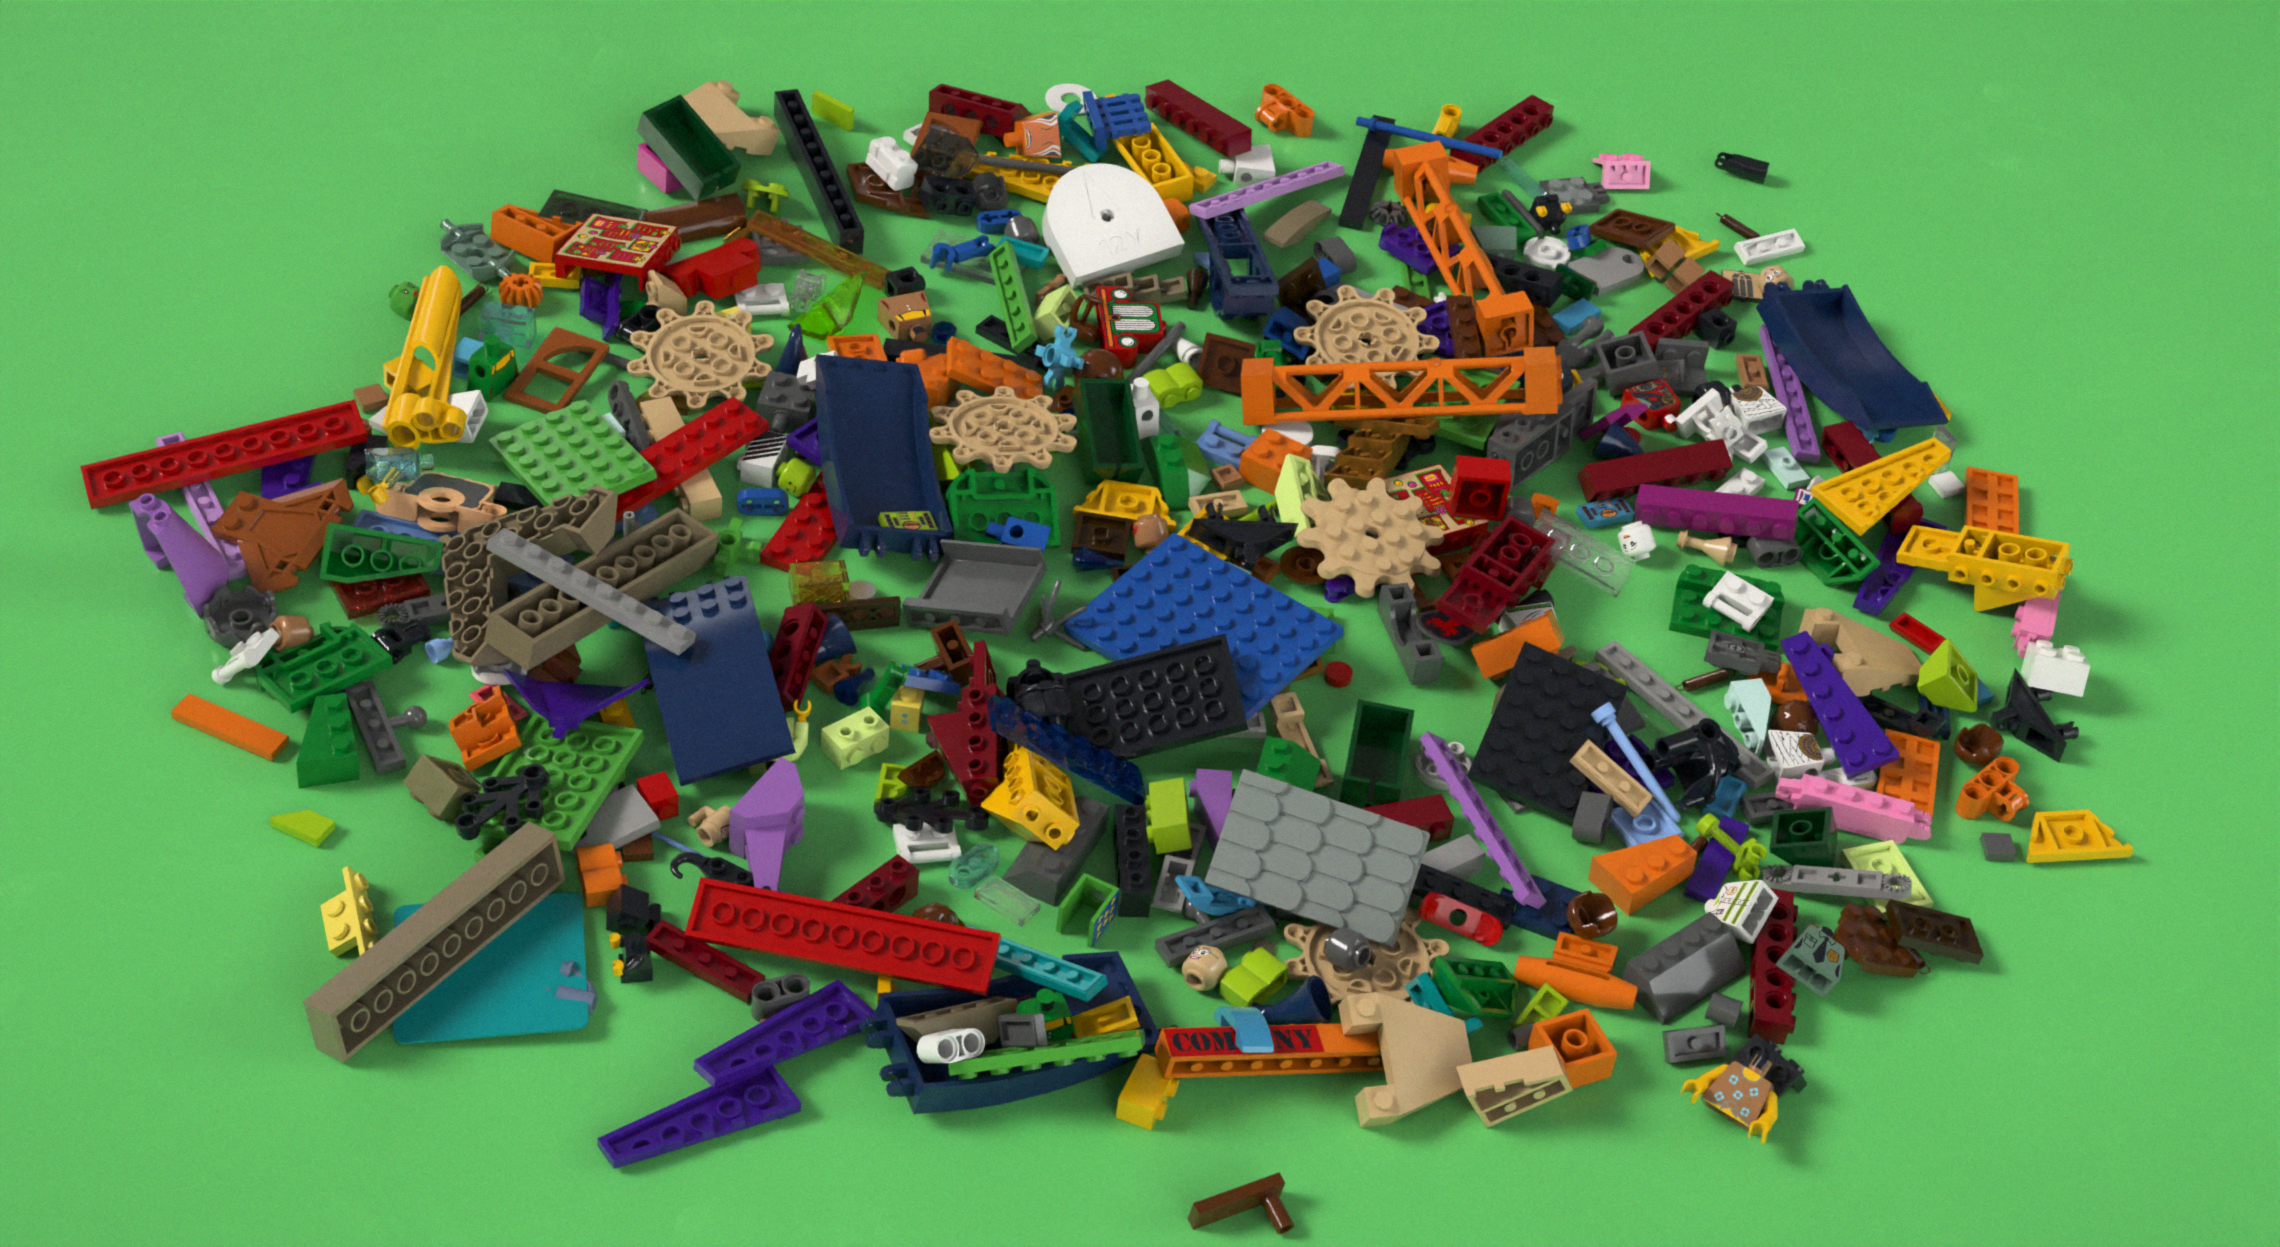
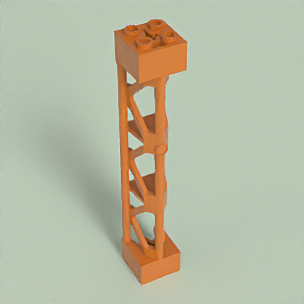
M1440 140L1394 149V189L1403 206L1407 208L1452 294L1457 296L1463 295L1462 293L1466 292V296L1472 297L1477 330L1480 335V347L1484 357H1495L1523 351V348L1533 347L1534 307L1525 291L1506 294L1494 273L1492 264L1484 250L1479 247L1469 228L1467 219L1448 191V155ZM1431 184L1440 203L1435 209L1425 213L1423 195L1428 192L1429 185ZM1414 190L1416 192L1418 209H1416L1412 202ZM1435 218L1433 237H1431L1427 228L1429 222ZM1463 242L1465 247L1462 251L1450 258L1448 245ZM1460 263L1456 283L1451 273L1454 265ZM1488 288L1490 294L1485 299L1477 300L1475 304L1473 290Z
M1555 346L1523 348L1524 356L1429 358L1427 360L1285 366H1274V358L1243 359L1241 369L1243 425L1518 413L1524 415L1558 414V404H1563L1561 355H1556ZM1507 367L1484 389L1477 386L1458 370ZM1423 371L1401 392L1396 391L1374 373ZM1524 372V388L1508 389ZM1340 374L1319 395L1313 394L1292 377L1296 375ZM1438 378L1439 392H1425ZM1443 378L1458 391H1444ZM1354 381L1355 395H1341ZM1360 382L1374 394L1361 395ZM1275 383L1290 397L1276 398ZM1525 399L1526 403L1497 404V400ZM1470 401V405L1444 406V402ZM1439 402V406L1413 407V403ZM1386 404V408L1361 409V405ZM1355 405V409L1329 410L1330 406ZM1276 408H1303V411L1275 412Z

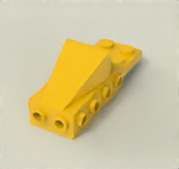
M1912 525L1896 554L1897 563L1930 568L1936 571H1947L1949 581L1974 585V611L1977 612L2037 597L2054 600L2058 591L2064 589L2066 575H2071L2074 563L2073 559H2070V543L1964 525L1961 533Z
M1013 728L1006 736L1009 755L1003 762L1004 780L981 803V807L1023 840L1045 842L1056 851L1062 844H1067L1073 838L1075 830L1080 825L1070 776L1058 768L1057 761Z

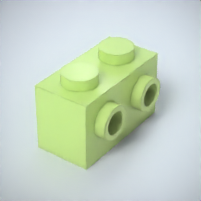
M1069 284L1047 294L1032 316L1036 333L1043 342L1052 337L1056 339L1054 333L1056 324L1065 327L1064 333L1070 325V312L1078 296Z
M869 706L822 728L821 750L840 770H843L888 748L890 727Z

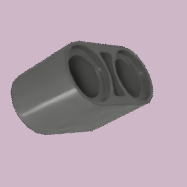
M1337 236L1318 240L1314 243V254L1317 261L1325 257L1342 269L1341 275L1356 271V257L1341 237Z
M1751 537L1746 543L1748 551L1759 568L1791 565L1798 562L1803 555V551L1795 537L1793 541Z
M1582 792L1572 826V838L1574 840L1601 844L1604 842L1613 812V795Z
M791 973L757 983L752 989V1017L760 1022V1019H768L809 996V979L803 974Z
M1714 991L1705 1014V1019L1734 1029L1743 1001Z

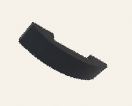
M1872 690L1869 695L1857 696L1882 729H1890L1918 737H1932L1946 723L1945 717L1927 709L1921 708L1915 714L1871 695Z

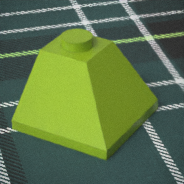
M1946 639L1920 667L1919 681L1917 682L1918 690L1933 705L1975 712L1977 711L1978 674L1951 640Z

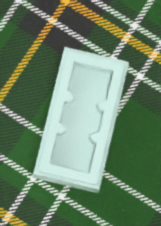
M1785 447L1765 450L1762 453L1761 459L1786 490L1809 485L1811 478Z

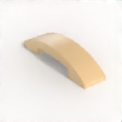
M1290 692L1276 695L1268 704L1277 738L1296 742L1319 759L1303 723L1305 713L1296 693ZM1319 759L1321 765L1314 788L1333 785L1334 780L1325 759Z

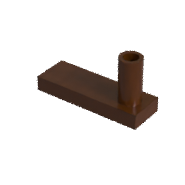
M1280 1172L1195 1202L1188 1216V1221L1194 1230L1262 1205L1278 1235L1284 1234L1294 1227V1223L1280 1199L1285 1185Z

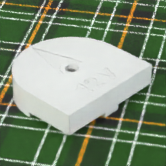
M1088 164L1075 168L1062 176L1054 185L1049 195L1042 219L1045 243L1048 248H1051L1072 289L1082 287V283L1128 272L1134 273L1135 269L1179 256L1185 244L1161 197L1153 186L1137 173L1113 164Z

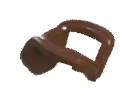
M1083 294L1079 296L1070 312L1071 327L1077 329L1076 335L1088 345L1096 343L1101 338L1098 328L1087 321L1094 301L1098 303L1104 302L1098 294ZM1083 299H1087L1085 311L1081 319L1078 320L1079 308Z

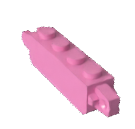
M2061 590L2058 591L2054 600L2037 597L2017 602L2022 605L2017 607L2014 620L2017 621L2014 622L2011 637L2015 638L2013 649L2018 650L2019 658L2023 659L2025 657L2028 641L2036 643L2037 640L2049 641L2052 638Z
M1805 773L1801 780L1780 778L1776 786L1775 797L1794 804V809L1832 807L1837 829L1882 841L1893 840L1895 844L1905 842L1907 837L1920 839V841L1932 837L1931 828L1929 827V825H1932L1930 813L1915 809V803Z

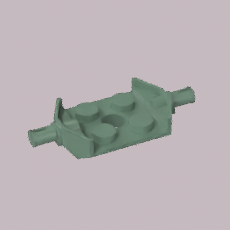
M447 218L441 221L440 227L447 231V233L440 240V251L472 279L485 282L494 277H501L503 279L504 276H511L510 270L515 261V250L512 249L510 253L505 251L483 232L482 223L457 226Z

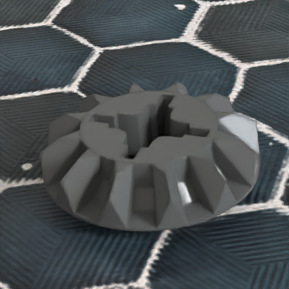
M1381 199L1380 202H1374L1370 208L1371 218L1384 226L1392 223L1400 226L1408 218L1407 208L1401 206L1400 202H1392L1391 199L1390 201Z

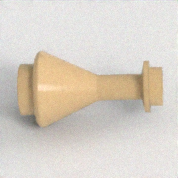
M1686 530V532L1680 531L1676 546L1681 547L1680 550H1683L1685 546L1701 550L1719 566L1724 567L1725 563L1732 565L1738 544L1731 543L1732 537L1701 540L1688 536V530Z

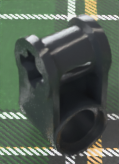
M656 305L643 306L639 311L619 324L616 330V338L631 343L630 335L635 331L655 332L659 330L661 325L656 318V313L661 308Z

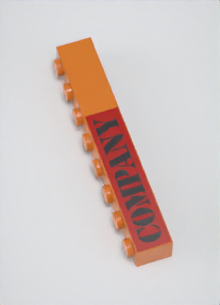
M1341 1023L1268 1025L1274 1045L1273 1053H1242L1235 1044L1236 1031L1232 1026L1162 1028L1155 1046V1053L1163 1079L1384 1071L1378 1033L1343 1035Z

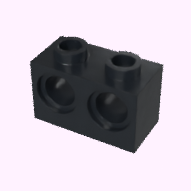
M927 175L924 176L918 193L926 213L971 216L978 198L969 179Z

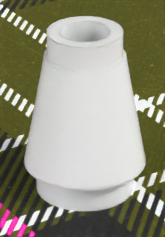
M1178 337L1172 343V349L1181 362H1187L1193 369L1198 368L1202 348L1182 337Z

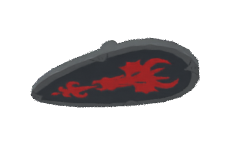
M1438 610L1422 612L1416 618V625L1421 632L1431 639H1435V641L1452 647L1463 645L1479 634Z

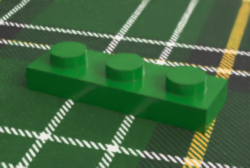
M1499 192L1478 197L1477 205L1497 226H1516L1517 244L1527 242L1529 239L1536 237V230Z

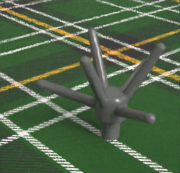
M1058 579L1048 604L1047 596L1042 595V618L1037 621L1039 626L1030 632L1029 636L1036 643L1045 634L1048 637L1054 634L1085 651V645L1060 632L1058 629L1068 620L1085 612L1087 607L1083 606L1057 620L1050 615L1061 585V580Z

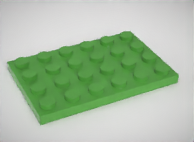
M585 399L575 401L570 406L560 410L551 411L536 420L524 422L519 427L500 432L497 436L488 439L490 449L544 507L551 505L552 500L572 494L574 497L588 493L587 488L594 486L615 491L619 495L657 478L655 469Z
M535 712L520 733L522 746L506 753L490 777L519 776L522 769L528 765H542L550 777L548 785L541 789V801L543 802L545 813L536 819L527 817L525 803L529 801V795L526 792L519 798V817L521 818L522 826L527 822H531L555 833L559 850L571 852L644 741V733L641 729L583 720L578 729H569L564 739L552 738V732L555 728H550L549 721ZM483 787L478 794L484 793ZM513 787L502 788V791L511 790ZM482 804L477 811L470 813L478 814L490 804ZM506 808L481 826L479 836L506 840L511 836L505 833L503 820L506 818Z

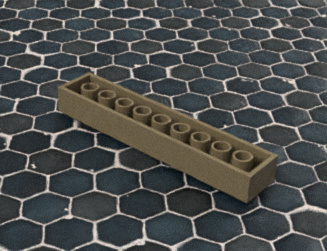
M675 508L604 548L597 556L592 555L574 566L643 603L713 562L719 534L679 508ZM544 582L491 612L488 618L484 641L529 671L610 623L613 619Z
M527 822L305 999L303 1003L316 1049L342 1063L347 1061L392 1024L397 1017L565 882L556 834L531 822Z

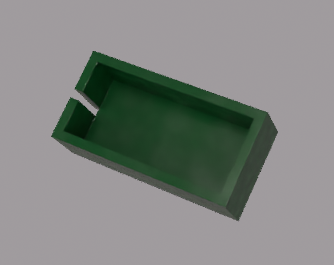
M681 94L642 112L636 131L696 201L713 194L715 189L719 191L735 183L741 164Z
M1079 378L1072 393L1074 414L1077 418L1076 427L1085 483L1099 485L1106 479L1137 484L1145 467L1130 379Z
M1358 699L1339 802L1364 808L1365 804L1377 806L1399 802L1415 710Z

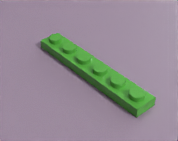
M1006 240L989 253L988 257L1011 346L1019 354L1025 348L1030 347L1038 337L1014 247Z

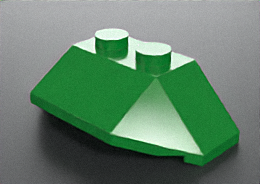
M1175 434L1148 436L1140 439L1141 448L1154 484L1159 489L1162 495L1161 499L1166 503L1169 512L1190 510L1188 506L1189 497L1202 495L1211 483V476L1199 445Z
M1816 497L1812 498L1798 510V522L1794 537L1803 551L1800 560L1825 586L1861 581L1881 565L1880 561Z
M1266 736L1256 773L1313 792L1321 761L1296 742Z
M1441 955L1435 959L1431 979L1436 983L1446 1005L1476 1016L1507 1019L1513 1016L1519 984L1502 962Z

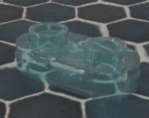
M987 843L973 846L950 864L949 882L961 889L971 888L997 869L1000 857L998 849Z

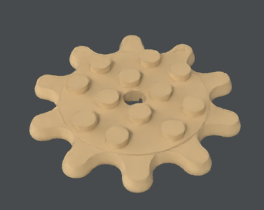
M1343 285L1338 288L1339 302L1334 305H1327L1319 300L1307 302L1306 311L1316 323L1310 327H1298L1294 330L1293 334L1298 344L1308 345L1316 350V353L1306 359V365L1418 360L1417 355L1435 352L1440 344L1437 337L1421 334L1416 328L1427 317V313L1423 308L1412 307L1408 310L1396 308L1393 304L1395 293L1389 288H1381L1373 298L1365 299L1361 298L1356 290L1349 285ZM1361 339H1367L1368 341H1371L1370 345H1368V343L1362 342ZM1423 371L1374 373L1396 390L1395 377L1405 375L1415 379ZM1354 381L1343 393H1350L1354 390Z
M707 300L698 302L694 313L690 316H679L669 308L660 309L656 313V318L661 325L659 330L655 332L639 330L630 335L632 345L637 349L645 351L646 354L642 358L632 360L627 364L629 374L633 378L650 377L656 380L648 391L652 400L680 395L683 398H687V406L695 413L702 412L707 404V400L711 397L721 396L729 399L734 396L743 403L746 398V390L741 384L748 380L766 381L769 371H772V367L769 364L758 361L756 356L769 352L774 345V338L769 334L752 335L746 331V328L752 322L750 312L740 310L730 317H719L715 314L714 304ZM704 355H705V356L708 357V359H707V358H703V359L697 358V359L695 360V357H696V356H699V357H700V356H704Z
M1008 386L997 387L994 395L989 397L978 396L969 390H960L956 393V400L959 406H934L931 408L930 413L933 420L945 426L930 429V439L934 444H952L957 446L953 450V457L959 464H967L975 459H981L984 463L993 464L994 470L1001 474L1009 472L1012 464L1018 462L1030 463L1036 468L1046 469L1052 462V456L1048 452L1060 451L1069 453L1074 450L1077 444V440L1074 437L1061 433L1072 430L1077 423V418L1071 414H1053L1049 412L1053 399L1046 395H1038L1032 399L1024 400L1017 398L1014 395V389Z
M1377 477L1368 482L1366 490L1361 491L1350 488L1343 479L1335 478L1327 486V490L1332 497L1331 501L1324 502L1309 497L1302 502L1300 507L1302 513L1312 518L1316 523V527L1300 531L1296 541L1304 548H1315L1324 554V561L1317 567V572L1322 578L1333 579L1337 575L1346 574L1355 581V592L1362 598H1370L1375 593V587L1383 583L1388 585L1408 583L1414 594L1415 585L1411 579L1413 573L1419 572L1430 577H1436L1441 573L1440 561L1431 556L1426 551V548L1441 545L1444 541V532L1438 526L1424 525L1417 519V516L1423 511V502L1418 496H1411L1405 500H1395L1386 493L1385 481ZM1366 531L1367 533L1374 534L1375 536L1378 535V538L1374 539L1373 537L1367 536Z
M1406 908L1393 948L1368 940L1371 947L1369 960L1373 962L1372 966L1370 963H1367L1364 967L1354 972H1349L1328 962L1324 943L1328 935L1337 929L1320 923L1309 927L1292 923L1285 927L1284 936L1286 941L1301 949L1303 954L1297 958L1287 959L1284 964L1289 967V980H1307L1312 975L1320 977L1329 990L1332 1007L1339 1005L1347 995L1379 992L1414 1004L1404 986L1424 972H1427L1431 979L1433 970L1430 968V963L1434 962L1439 955L1446 956L1449 952V945L1441 939L1428 940L1419 937L1415 932V928L1422 920L1418 918V910Z

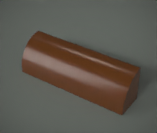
M738 193L644 212L645 222L677 226L678 236L681 237V244L729 234L737 227L744 229L748 226L746 211Z

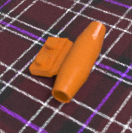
M1385 149L1382 168L1393 172L1394 149ZM1448 156V191L1451 184L1475 185L1478 166ZM1430 184L1428 192L1423 195L1424 201L1440 203ZM1414 190V194H1413L1412 200H1417V199H1416V192H1415V190Z
M1561 931L1559 932L1552 958L1519 956L1514 972L1515 980L1534 989L1540 990L1546 982L1567 1000L1594 1007L1633 1010L1638 992V986L1611 975L1618 946L1585 939Z

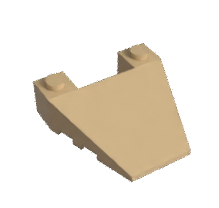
M720 80L719 82L708 81L683 96L720 141L725 144L727 149L733 150L734 146L745 149V153L772 155L781 130L773 123L774 121L766 116H760V118L748 117L739 109L736 104L740 94L733 88L730 82Z
M1822 607L1805 609L1799 633L1807 631L1818 646L1827 643L1833 651L1842 652L1834 654L1832 665L1856 696L1869 695L1873 689L1880 688L1879 690L1883 692L1889 690L1891 685L1899 684L1901 687L1917 684L1919 681V669L1922 665L1909 646L1831 609Z
M1379 992L1347 995L1340 1002L1338 1008L1343 1035L1378 1033L1387 1085L1364 1087L1355 1096L1360 1128L1392 1124L1437 1100L1463 1089L1456 1067L1472 1063L1465 1022L1463 1020Z

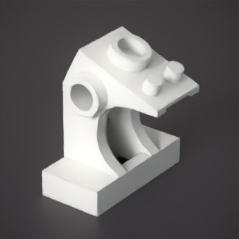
M1713 388L1675 418L1679 435L1684 439H1688L1695 432L1706 441L1723 438L1727 449L1740 439L1744 433L1740 428L1742 423L1733 415L1728 405L1721 411L1723 405L1720 394Z

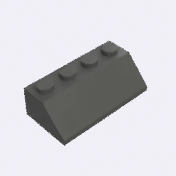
M1084 795L1074 798L1080 825L1075 830L1073 838L1067 844H1062L1056 851L1045 842L1028 841L1002 877L1000 884L1055 906L1105 833L1109 806Z
M1708 912L1627 962L1622 979L1638 986L1635 1001L1664 1025L1711 995L1714 991L1719 990L1744 974L1747 968L1732 930L1714 914Z

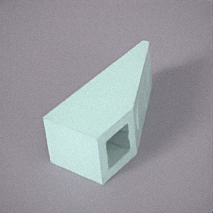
M1762 678L1731 681L1728 692L1724 696L1725 707L1730 710L1734 718L1735 727L1740 730L1744 738L1746 748L1759 757L1765 740L1772 697Z

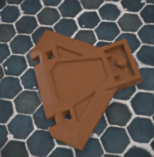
M344 478L271 500L240 490L211 528L213 537L239 546L253 587L263 594L267 590L277 593L297 585L300 579L295 576V573L297 571L306 572L322 551L327 523L341 524L343 518L338 516L339 513L350 512L354 507V503Z

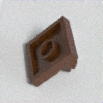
M1206 332L1197 369V375L1202 379L1203 385L1242 394L1243 359L1254 358L1257 344Z

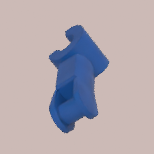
M981 235L971 241L952 247L946 243H937L933 247L929 267L933 269L936 263L943 262L945 263L944 270L947 273L952 269L953 262L957 264L973 258L988 256L989 253L995 250V246L988 242L989 238L987 235Z

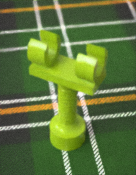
M1712 813L1703 816L1696 826V831L1704 838L1712 836L1736 856L1731 872L1735 875L1738 874L1741 881H1752L1753 877L1758 879L1760 869L1757 865L1760 857L1765 860L1767 849L1763 845L1756 843L1757 840L1754 838L1740 846L1719 828L1720 820Z

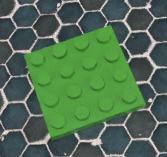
M1425 353L1421 360H1427L1429 358H1446L1436 356L1430 353ZM1458 369L1482 389L1487 387L1498 376L1481 369ZM1409 377L1401 391H1403L1414 379ZM1438 378L1425 392H1439ZM1443 378L1444 391H1458ZM1515 381L1508 389H1519L1521 382ZM1506 399L1497 400V404H1504ZM1470 401L1444 402V406L1470 405ZM1439 402L1413 403V407L1439 406ZM1500 414L1425 418L1439 419L1440 429L1434 435L1484 450L1488 443V438L1493 435Z

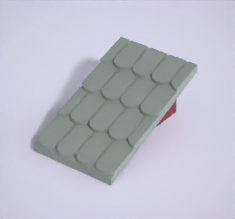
M1243 769L1204 882L1207 885L1335 929L1341 927L1349 928L1363 934L1369 941L1393 948L1430 834L1416 827L1382 817L1379 814Z

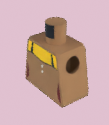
M924 291L878 299L877 320L894 339L913 340V342L924 343L931 334L932 314Z

